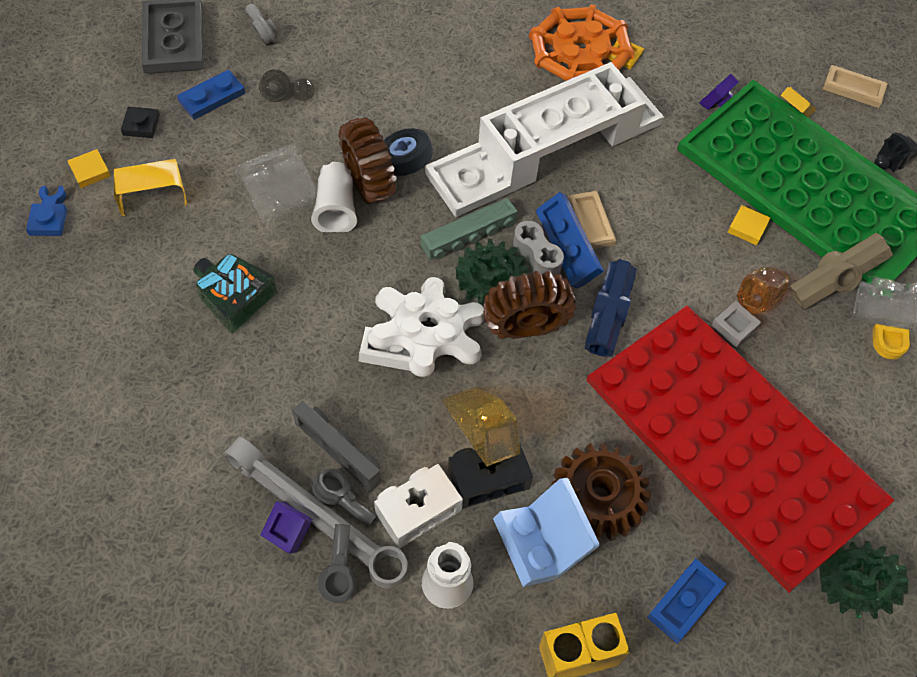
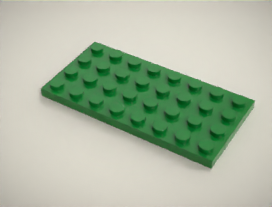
M755 80L749 82L678 144L677 150L762 214L770 217V220L820 257L832 251L844 253L875 233L881 235L890 247L893 256L863 274L859 286L877 299L917 258V193Z

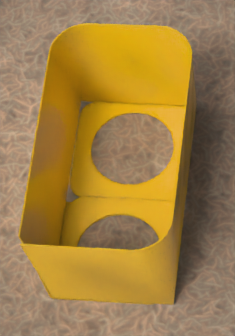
M176 159L114 169V198L123 216L125 215L122 194L177 185L183 189L185 206L187 205Z
M617 613L545 631L539 645L548 677H579L620 665L630 653ZM609 623L613 626L619 645L614 650L603 651L595 646L592 640V631L596 625ZM571 633L578 637L582 645V652L578 659L566 662L556 656L553 645L555 639L560 634Z

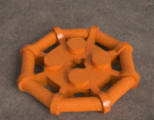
M592 4L589 7L561 9L560 7H555L551 10V14L537 27H533L529 33V39L532 40L534 48V64L538 69L543 68L564 81L603 66L602 62L605 59L607 61L610 54L617 55L612 63L620 70L630 59L634 58L635 50L630 44L626 22L624 20L618 21L596 9V5ZM586 19V21H581V22H568V21H567V20ZM556 24L558 25L557 31L554 34L547 33ZM617 38L619 48L612 47L610 40ZM544 43L552 45L553 52H546ZM583 43L586 45V47L580 48V46L576 44ZM561 61H562V62L566 63L568 66H567V68H566V67L560 65L559 63H561Z

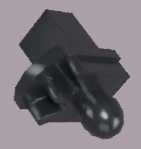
M894 132L884 140V144L876 156L874 164L883 170L889 168L893 173L901 170L908 160L917 155V143L909 136L906 137L901 133Z

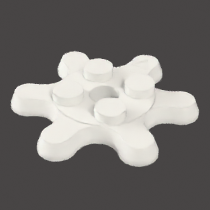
M437 277L428 278L423 283L421 294L411 292L403 295L394 288L385 287L376 295L375 303L380 309L390 315L391 321L375 325L368 333V342L371 346L378 349H385L390 346H401L407 349L411 355L409 369L413 374L420 377H426L433 373L435 360L441 355H452L462 363L476 364L481 359L482 351L479 344L465 334V330L473 326H480L485 322L484 308L479 303L472 302L458 305L454 299L444 298L446 293L443 281ZM431 318L430 321L436 326L427 327L421 324V322Z

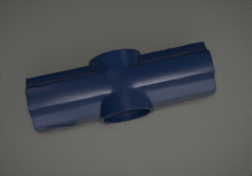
M618 259L617 261L609 262L602 290H599L591 315V318H593L585 341L584 349L588 350L591 354L602 357L613 356L620 328L624 326L631 302L629 295L636 276L637 269L629 261Z

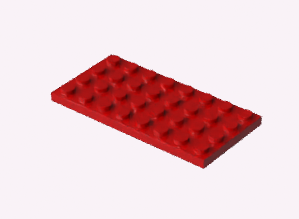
M685 306L587 376V382L628 427L788 593L801 584L895 501L689 306Z

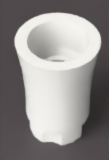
M331 162L329 165H323L320 170L316 204L311 220L314 227L321 232H349L357 224L351 170L346 168L345 164L341 162Z
M448 542L446 545L436 547L428 559L427 568L422 577V589L426 598L440 608L449 609L462 605L470 597L473 590L471 561L468 554L464 551V547L458 543ZM445 570H452L453 572L448 573Z

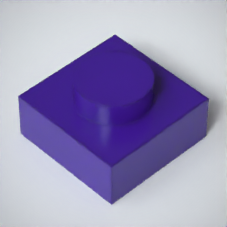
M732 74L728 75L699 104L708 110L714 104L721 107L733 96L730 90L739 81Z
M276 501L260 536L289 554L297 553L313 519L284 501Z

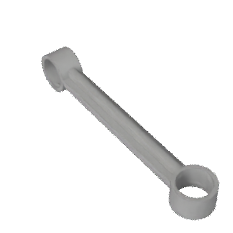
M238 437L223 453V456L230 465L236 469L242 466V474L248 478H254L279 499L312 518L311 523L334 540L335 524L350 525L265 460L262 453L246 439ZM350 525L348 552L369 567L371 580L377 586L385 589H391L400 585L407 574L405 554L394 546L379 547ZM385 556L398 558L402 563V570L399 576L391 580L380 578L374 569L375 562Z

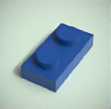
M228 69L178 94L177 98L178 102L195 120L246 93L243 85Z
M695 558L647 618L678 644L724 588L726 583Z

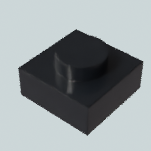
M128 106L121 127L122 135L153 138L160 116L158 109Z

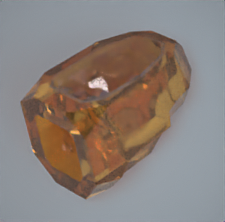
M761 267L750 272L743 279L736 296L740 305L754 315L764 313L782 300L788 290L790 278L786 273L776 268Z

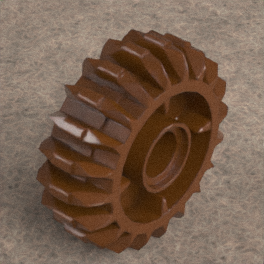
M363 117L349 120L340 126L338 135L346 168L351 170L353 183L367 204L384 201L388 197L393 196L396 189V177L391 157L388 153V147L385 145L378 127L375 126L371 119Z
M538 271L532 274H525L523 272L518 277L510 276V280L506 282L500 281L498 282V287L489 289V294L484 297L485 303L483 304V314L488 328H490L492 334L498 335L502 339L507 337L518 339L547 335L551 331H558L559 326L568 324V320L574 317L573 311L576 310V300L568 280L562 279L561 274L552 275L551 271H546L543 274H540Z
M589 443L586 445L584 452L576 448L572 452V458L565 456L562 459V467L555 469L553 476L556 480L552 481L551 486L561 478H568L597 540L600 541L603 532H606L607 538L613 541L616 539L618 532L624 537L629 535L631 531L630 526L637 528L642 522L640 516L647 514L649 507L646 503L651 498V492L645 489L649 485V478L640 477L643 472V465H631L634 459L633 454L625 458L620 456V446L615 448L612 453L607 451L606 443L600 445L599 451H596L593 445ZM602 487L608 492L609 496H598L592 488Z

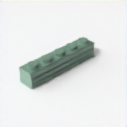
M507 197L421 235L420 245L430 260L433 258L441 259L451 250L459 251L463 248L464 244L469 242L474 244L482 236L496 234L498 229L502 227H512L517 220L518 211Z

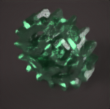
M488 239L487 246H482L477 241L475 242L474 251L466 247L464 257L458 258L456 279L459 280L458 289L460 291L467 290L466 299L470 300L473 297H477L478 303L482 305L484 297L489 294V289L498 287V282H506L510 280V276L518 277L523 272L527 274L528 267L524 266L525 258L524 256L516 257V247H512L509 250L505 249L504 241L499 246H494L492 239Z
M854 541L849 542L848 550L841 548L835 553V556L830 557L825 562V565H821L819 568L821 592L827 593V602L829 604L839 602L840 612L843 614L849 609L855 610V616L859 619L862 617L863 612H869L873 619H877L878 610L881 609L888 614H892L893 603L902 606L904 594H908L907 568L904 565H899V556L897 554L886 556L885 546L873 550L871 549V543L868 541L865 542L863 548H858Z

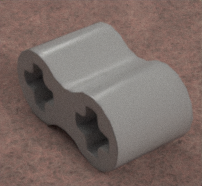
M533 221L519 223L514 231L512 245L514 255L529 264L532 273L538 271L540 274H543L546 271H551L552 275L560 274L564 259L561 248L546 240L544 231L538 223Z

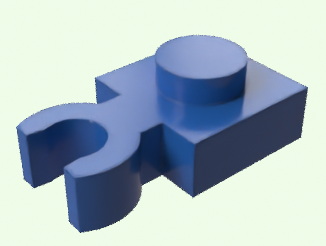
M46 186L40 187L39 196L42 204H32L26 228L29 236H62L67 208L65 204H62L66 199V192L63 186H59L58 192L53 196H48L49 191Z

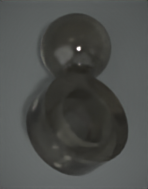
M277 69L264 73L259 82L261 95L271 102L281 101L288 94H291L296 100L307 101L315 93L314 85L310 80L299 78L294 82H290L289 77L283 71ZM275 83L279 91H272L269 88V84Z

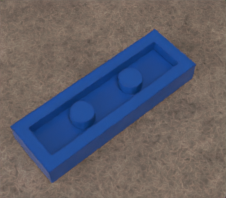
M557 193L536 209V213L550 242L561 248L563 252L562 267L572 287L580 288L604 272L565 194Z

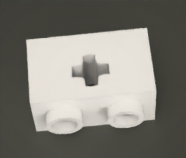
M437 464L430 469L424 467L417 470L411 475L408 482L398 488L391 486L381 492L378 500L374 501L375 513L398 549L459 513L462 510L463 499L440 465ZM415 499L417 503L423 501V506L418 507L417 504L410 505V500Z

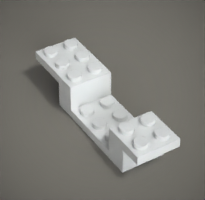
M610 62L481 117L479 142L425 166V174L453 215L458 217L536 182L540 157L599 131L613 147L661 125L664 116L630 77L625 79L613 63Z

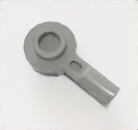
M254 4L247 5L246 12L253 20L252 24L265 45L271 42L275 44L277 42L275 36L279 32L269 18L265 21L263 15Z

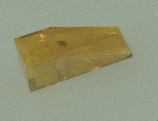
M476 387L443 398L445 407L486 466L520 454L518 421L501 398Z

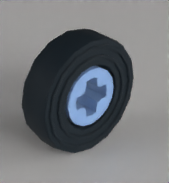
M416 128L403 129L392 133L384 139L394 167L395 176L415 173L425 167L432 158L433 147L429 136L423 130Z

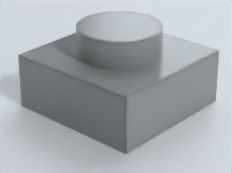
M735 301L714 319L711 327L737 348L758 329L761 322Z

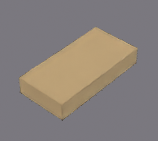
M831 65L823 90L879 108L888 83Z
M597 190L567 196L592 248L598 249L614 246L616 239Z

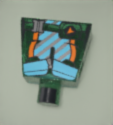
M233 254L226 255L216 265L208 258H202L195 264L193 269L194 274L200 278L196 283L200 299L231 334L236 332L277 293L274 276Z

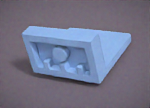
M568 478L559 479L530 506L500 511L493 518L523 587L548 582L561 577L599 547L596 535Z

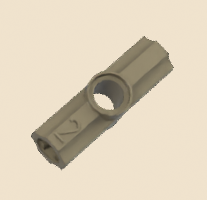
M875 233L844 253L838 251L827 253L820 260L818 269L796 281L788 289L804 311L835 291L846 293L854 290L861 282L863 274L888 260L893 254L884 238Z

